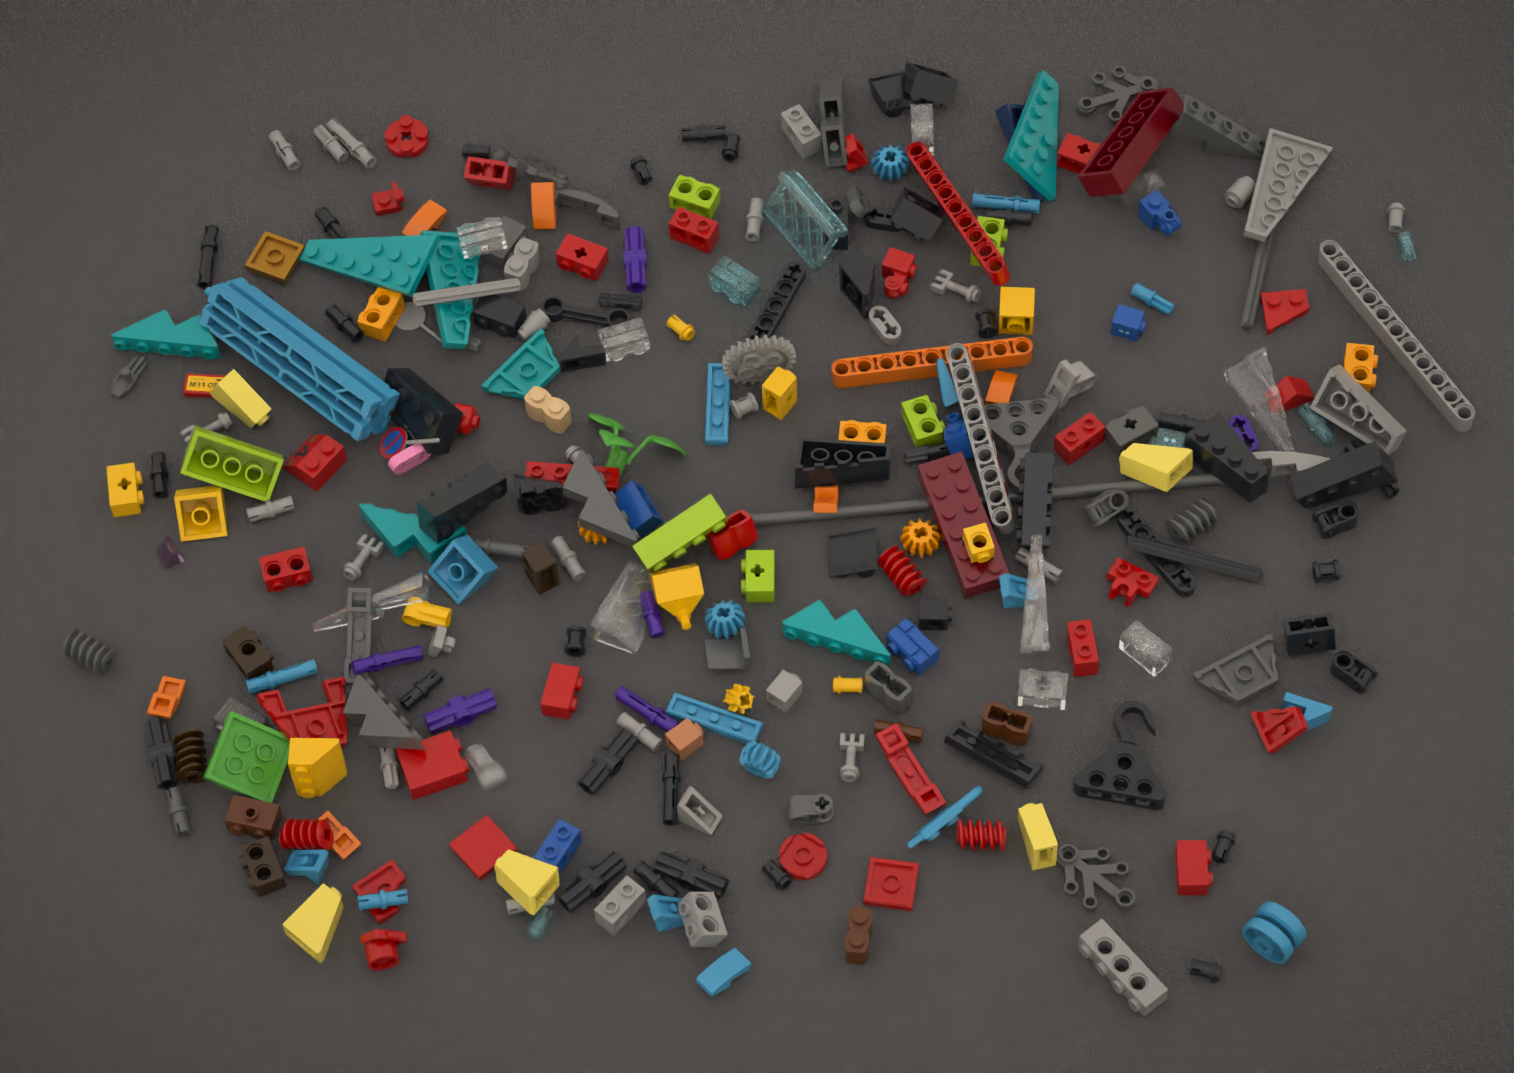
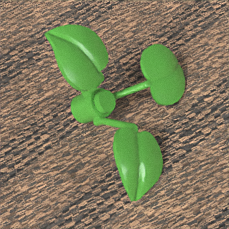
M589 413L588 420L594 419L601 424L610 426L614 431L613 434L600 429L599 434L606 446L612 445L605 467L619 468L620 475L625 465H630L633 458L649 442L677 449L684 458L686 457V452L675 442L652 434L627 457L628 452L620 449L621 446L634 448L635 445L618 436L619 429L624 431L625 427L609 417Z

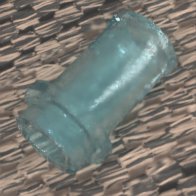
M1409 231L1399 233L1396 240L1397 244L1400 245L1405 262L1408 259L1413 261L1417 258L1413 243L1415 238Z
M541 907L538 910L532 923L527 926V934L530 937L540 939L545 936V928L553 916L551 910L548 914V908Z

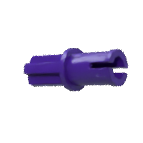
M645 591L641 593L640 600L645 613L643 618L647 620L651 634L650 637L658 638L665 635L660 618L661 610L657 608L653 592Z

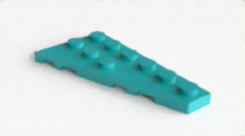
M1042 70L1036 76L1003 160L1050 202L1056 198L1059 84L1053 77Z
M422 230L420 235H438L441 238L426 268L431 291L477 284L478 262L481 257L480 247L484 235ZM473 298L434 304L443 348L464 349L468 344Z
M438 235L308 240L299 260L304 264L413 297L441 238Z

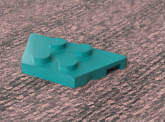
M540 328L482 384V390L524 400V396L533 386L544 388L561 371L560 365L553 355V350L546 340L544 331Z

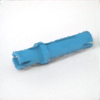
M974 193L972 207L997 210L1012 208L1013 211H1032V213L1039 214L1040 200L1021 198V196L1004 197Z
M311 659L278 671H267L265 675L245 680L249 694H253L270 688L272 690L275 689V686L317 674L318 670L315 660Z

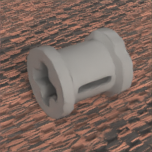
M751 392L747 393L746 397L737 401H729L732 413L737 420L741 419V416L746 413L759 410L757 401Z

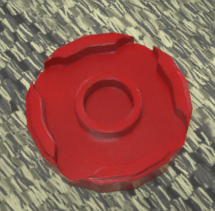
M810 833L789 836L782 843L779 850L780 865L785 873L788 872L791 875V878L797 880L815 878L825 869L827 864L826 846L821 839Z

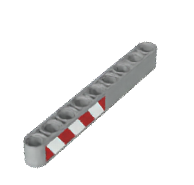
M955 343L948 348L947 359L990 517L998 532L1009 534L1016 527V519L972 359L964 345ZM963 354L961 359L955 360L956 356ZM963 375H969L965 380H960ZM974 395L971 400H966L967 396ZM980 415L977 420H971L973 416ZM986 435L983 440L976 441L979 436ZM985 456H991L988 461H982ZM997 476L995 481L988 482L990 477ZM1003 497L1000 502L993 503L995 498ZM1008 517L1007 522L999 523L1002 518Z

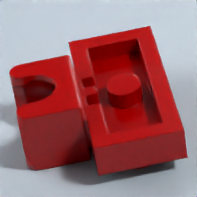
M1118 557L1106 579L1113 582L1109 591V598L1113 600L1117 595H1124L1126 597L1125 607H1130L1137 594L1148 599L1158 585L1160 577Z

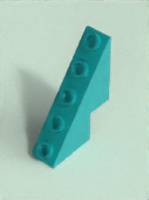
M165 309L111 334L113 346L118 350H137L142 353L157 352L163 355L176 354L184 357L195 356L204 357L209 360L221 358L218 345L209 329L199 323L201 319L200 314L174 325Z
M370 503L359 504L362 518L396 558L416 546L427 560L434 564L454 539L467 535L465 527L461 526L450 538L444 539L437 544L419 528L417 514L400 513L392 508H378Z
M818 600L782 621L783 635L789 639H799L815 647L822 646L834 653L848 654L857 660L864 659L873 663L878 661L888 667L891 666L890 653L856 609L835 620L823 603Z

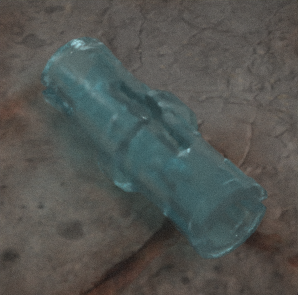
M1310 403L1304 404L1307 412L1301 406L1298 413L1308 423L1309 430L1312 433L1315 432L1325 447L1331 445L1328 442V438L1333 443L1337 437L1325 424L1326 420L1310 409Z

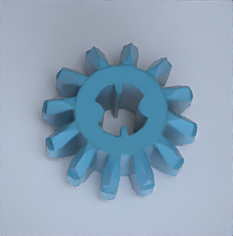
M891 143L888 148L881 145L880 151L875 150L872 159L875 175H880L881 180L888 178L890 182L893 178L900 180L901 175H906L909 166L906 150L901 151L900 145L893 148Z
M723 599L720 604L713 602V608H707V615L705 616V624L710 634H715L718 639L725 636L728 640L729 635L737 637L738 631L744 627L743 623H745V614L740 604L735 605L733 600L726 603Z
M755 741L748 742L743 747L739 757V763L745 770L764 779L773 778L781 763V757L776 754L775 750Z

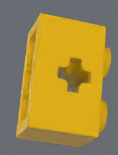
M778 366L762 384L763 410L782 420L797 403V377L791 371L784 370Z
M134 462L107 466L109 501L113 516L120 517L140 514L141 504L145 503L143 491H139V485L143 484L141 471L136 470Z

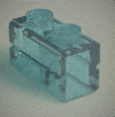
M723 256L717 265L709 271V284L711 288L716 292L722 291L735 304L739 302L747 306L761 289L760 277L726 256Z

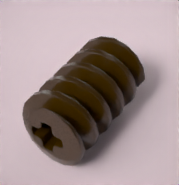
M198 729L182 731L174 738L176 761L178 762L176 764L178 779L184 783L198 784L207 781L203 779L207 769V765H205L207 759L204 756L206 750L203 747L205 741L202 739L204 733Z

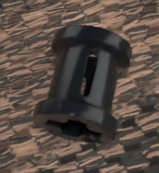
M989 308L977 311L975 314V318L979 322L978 335L986 339L998 334V327L995 326L994 321L995 311Z
M1337 559L1329 563L1318 564L1317 562H1312V574L1315 583L1325 579L1339 580L1340 572Z
M580 626L568 627L566 630L568 643L565 646L564 652L573 657L583 656L586 652L584 638L587 637V630Z

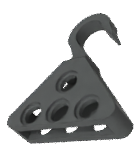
M1055 398L984 405L986 413L990 410L999 413L987 415L995 446L1013 459L1008 469L1007 481L1009 487L1018 494L1019 480L1015 476L1020 470V458H1025V453H1033L1058 419V401ZM1036 405L1044 407V409L1031 410ZM1012 408H1019L1021 410L1018 412H1009V410ZM980 415L973 416L971 420H977Z

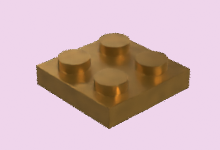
M265 231L245 263V269L286 284L300 261L299 259L305 249V245Z

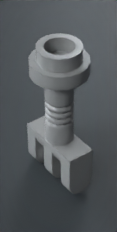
M943 269L940 270L939 276H936L934 282L929 286L932 291L944 295L947 289L966 296V301L970 303L977 302L981 296V290L978 289V286L971 285L968 288L953 282L954 274Z
M227 412L224 414L220 413L218 414L219 419L205 426L204 429L214 432L224 427L225 430L230 429L229 426L233 425ZM194 424L181 431V436L185 438L184 441L187 445Z
M363 534L357 542V549L361 550L353 563L345 564L343 575L352 581L358 579L362 574L360 568L369 555L378 558L385 547V543L380 541L377 544L376 538L372 537L369 540V535Z
M841 733L840 750H847L845 766L840 768V776L845 782H854L859 776V769L855 767L856 751L864 752L865 734L859 735V742H855L854 733H850V741H846V733Z

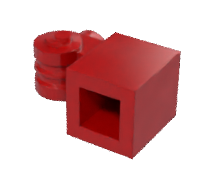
M892 247L889 248L882 263V277L886 278L884 281V292L887 297L897 298L900 295H906L909 288L908 281L910 277L914 278L918 268L915 265V255Z

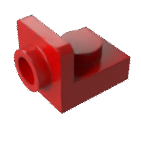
M853 133L846 136L847 146L845 151L848 161L846 169L848 172H852L867 165L868 160L865 148Z
M392 182L393 189L371 194L376 216L402 211L401 202L405 201L402 188L398 189L396 182Z

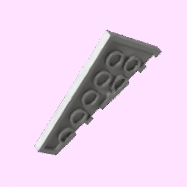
M1270 128L1243 236L1265 242L1330 155L1333 147Z

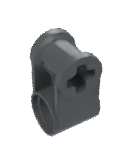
M1109 489L1085 502L1081 508L1086 510L1092 521L1090 523L1091 526L1096 527L1124 510L1128 505L1129 498L1122 490ZM1116 494L1118 496V503L1114 506L1112 504V497Z
M827 794L794 795L787 799L788 820L792 826L825 824L834 818L833 800Z

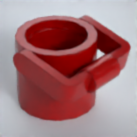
M376 929L362 934L360 941L364 944L368 968L371 970H386L396 966L400 962L397 946L407 942V932Z

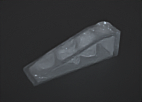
M633 561L628 562L600 605L590 625L593 640L636 654L645 636L646 619L643 618L645 613L640 600V594L649 591L650 588L649 573L651 572H649L646 566Z

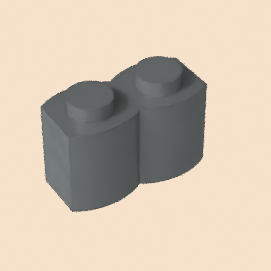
M876 661L865 672V687L872 696L882 699L891 711L901 714L912 703L911 686L903 678L894 676L892 670L887 665Z

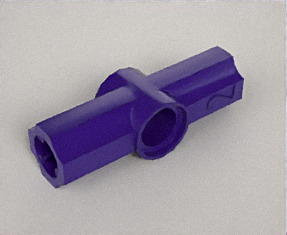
M629 226V228L624 230L625 250H623L627 290L633 293H640L646 289L645 269L647 268L646 249H644L643 228L638 226Z
M488 688L468 697L463 695L453 697L445 706L425 713L423 717L432 735L454 725L456 727L466 726L473 722L475 717L498 707L492 691Z

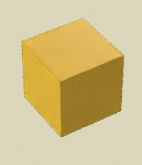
M1001 287L999 334L1033 335L1035 288Z

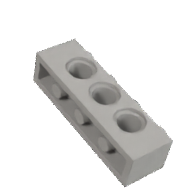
M1103 919L1079 936L1078 948L1081 954L1087 959L1090 958L1095 963V968L1102 976L1106 975L1110 979L1114 990L1119 994H1123L1128 999L1130 1007L1135 1012L1139 1011L1145 1017L1167 999L1168 989ZM1102 948H1106L1110 951V953L1102 954L1101 952H1099V950ZM1118 966H1123L1127 970L1125 972H1119L1115 968ZM1140 984L1144 988L1141 990H1136L1132 987V985Z

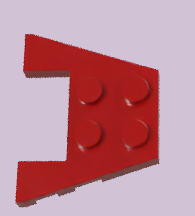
M344 677L324 680L322 687L329 703L286 711L279 690L258 694L256 698L258 703L289 742L290 738L339 739L341 748L346 746L347 722L346 716L343 714L346 703Z

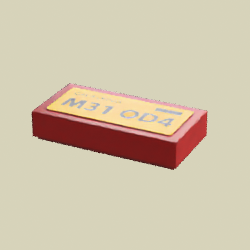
M186 373L183 395L184 397L213 398L209 392L226 375Z

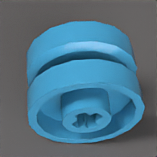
M1270 901L1262 903L1256 911L1255 917L1249 919L1242 929V934L1247 943L1265 959L1277 964L1286 963L1293 955L1294 948L1299 947L1307 936L1305 927L1292 912Z

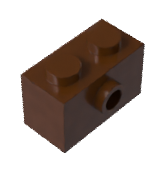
M233 795L224 821L228 831L234 835L242 836L246 834L253 836L255 839L268 836L269 840H274L283 814L279 804Z

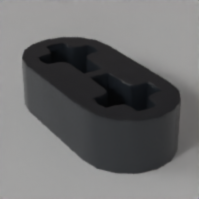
M871 206L869 207L870 212L864 216L865 225L871 229L891 232L902 231L896 228L890 220L892 208ZM873 215L877 216L875 220L871 219Z

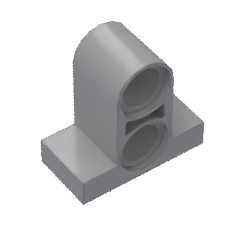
M1065 359L1059 362L1044 395L1047 398H1055L1058 401V409L1066 406L1070 397L1090 389L1097 381V376L1082 361L1070 364Z

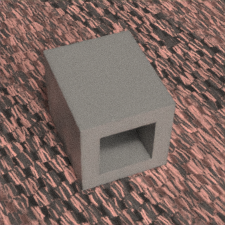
M782 670L766 689V700L786 713L803 693L801 679L794 673L789 674Z

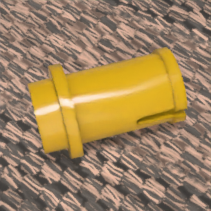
M673 315V317L667 320L666 326L675 331L681 340L689 341L695 335L693 326L691 324L687 325L677 315Z
M838 675V678H833V692L841 694V692L862 693V677L841 678V675Z

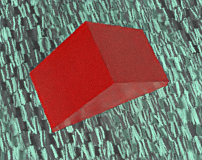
M1288 375L1264 394V399L1273 415L1312 402L1315 398L1306 380Z

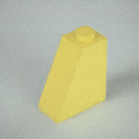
M234 369L209 392L215 400L250 428L255 424L260 427L269 418L267 413L271 408Z
M1133 443L1120 454V473L1168 492L1193 469V450Z
M1029 803L1022 806V808H1018V822L1032 870L1055 866L1058 843L1042 803L1036 805Z
M507 850L502 857H499L494 866L497 883L531 915H535L560 886L558 867L511 850Z
M324 883L282 924L285 934L320 964L325 959L344 909L341 893L334 887H327Z

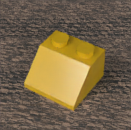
M214 485L176 490L174 500L181 542L228 535L226 506L222 487Z

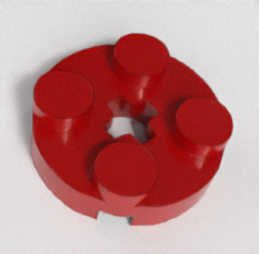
M404 115L399 120L391 123L384 133L388 151L398 158L410 155L411 158L417 157L428 147L429 135L427 127L421 121L413 119L409 115ZM406 135L411 136V140L405 139L403 141L402 139Z

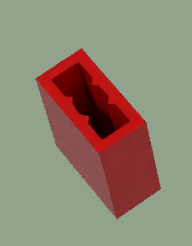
M451 730L422 740L420 743L424 750L396 749L397 757L413 800L468 782L466 772L470 771L466 758L461 759L459 752L462 751L459 739L453 738Z

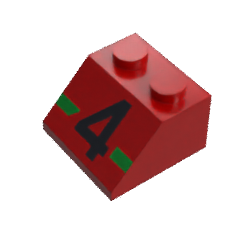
M312 434L282 465V468L318 492L347 461L344 446L327 434Z

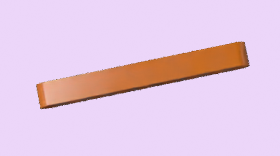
M1026 337L962 344L972 359L975 372L1022 367L1032 361L1033 343ZM950 346L838 359L833 362L831 367L832 383L838 388H850L938 377L936 359L943 358L950 375H952L947 359V350ZM963 354L956 356L955 359H961Z

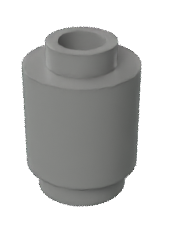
M1248 176L1238 178L1225 192L1226 203L1233 208H1242L1253 195L1255 181Z

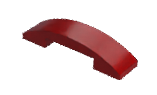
M897 723L875 735L899 781L925 815L947 804L935 783H931L908 747L909 742Z

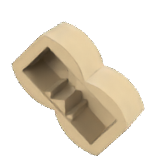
M533 386L524 396L528 416L535 421L545 423L551 431L563 434L572 423L569 405L559 398L552 397L547 390Z

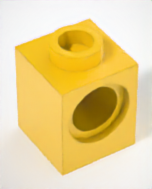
M986 522L963 529V541L971 563L976 561L983 563L994 557L995 547ZM982 542L985 546L978 548L974 546V543Z

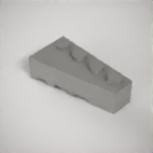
M1340 364L1329 370L1310 406V409L1367 444L1376 441L1388 455L1397 451L1407 432Z

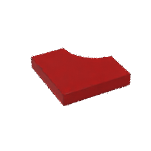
M392 859L353 884L352 889L356 895L360 896L379 893V890H384L385 892L397 891L407 880ZM397 905L388 906L384 910H381V908L367 909L378 925L399 913Z

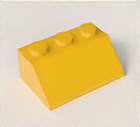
M290 738L288 766L297 796L303 798L322 796L347 776L348 770L339 739Z

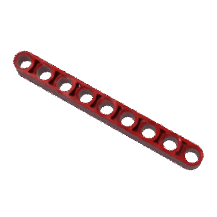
M920 141L909 144L906 148V153L914 170L994 285L1001 286L1006 284L1010 280L1011 275L1004 258L927 147Z

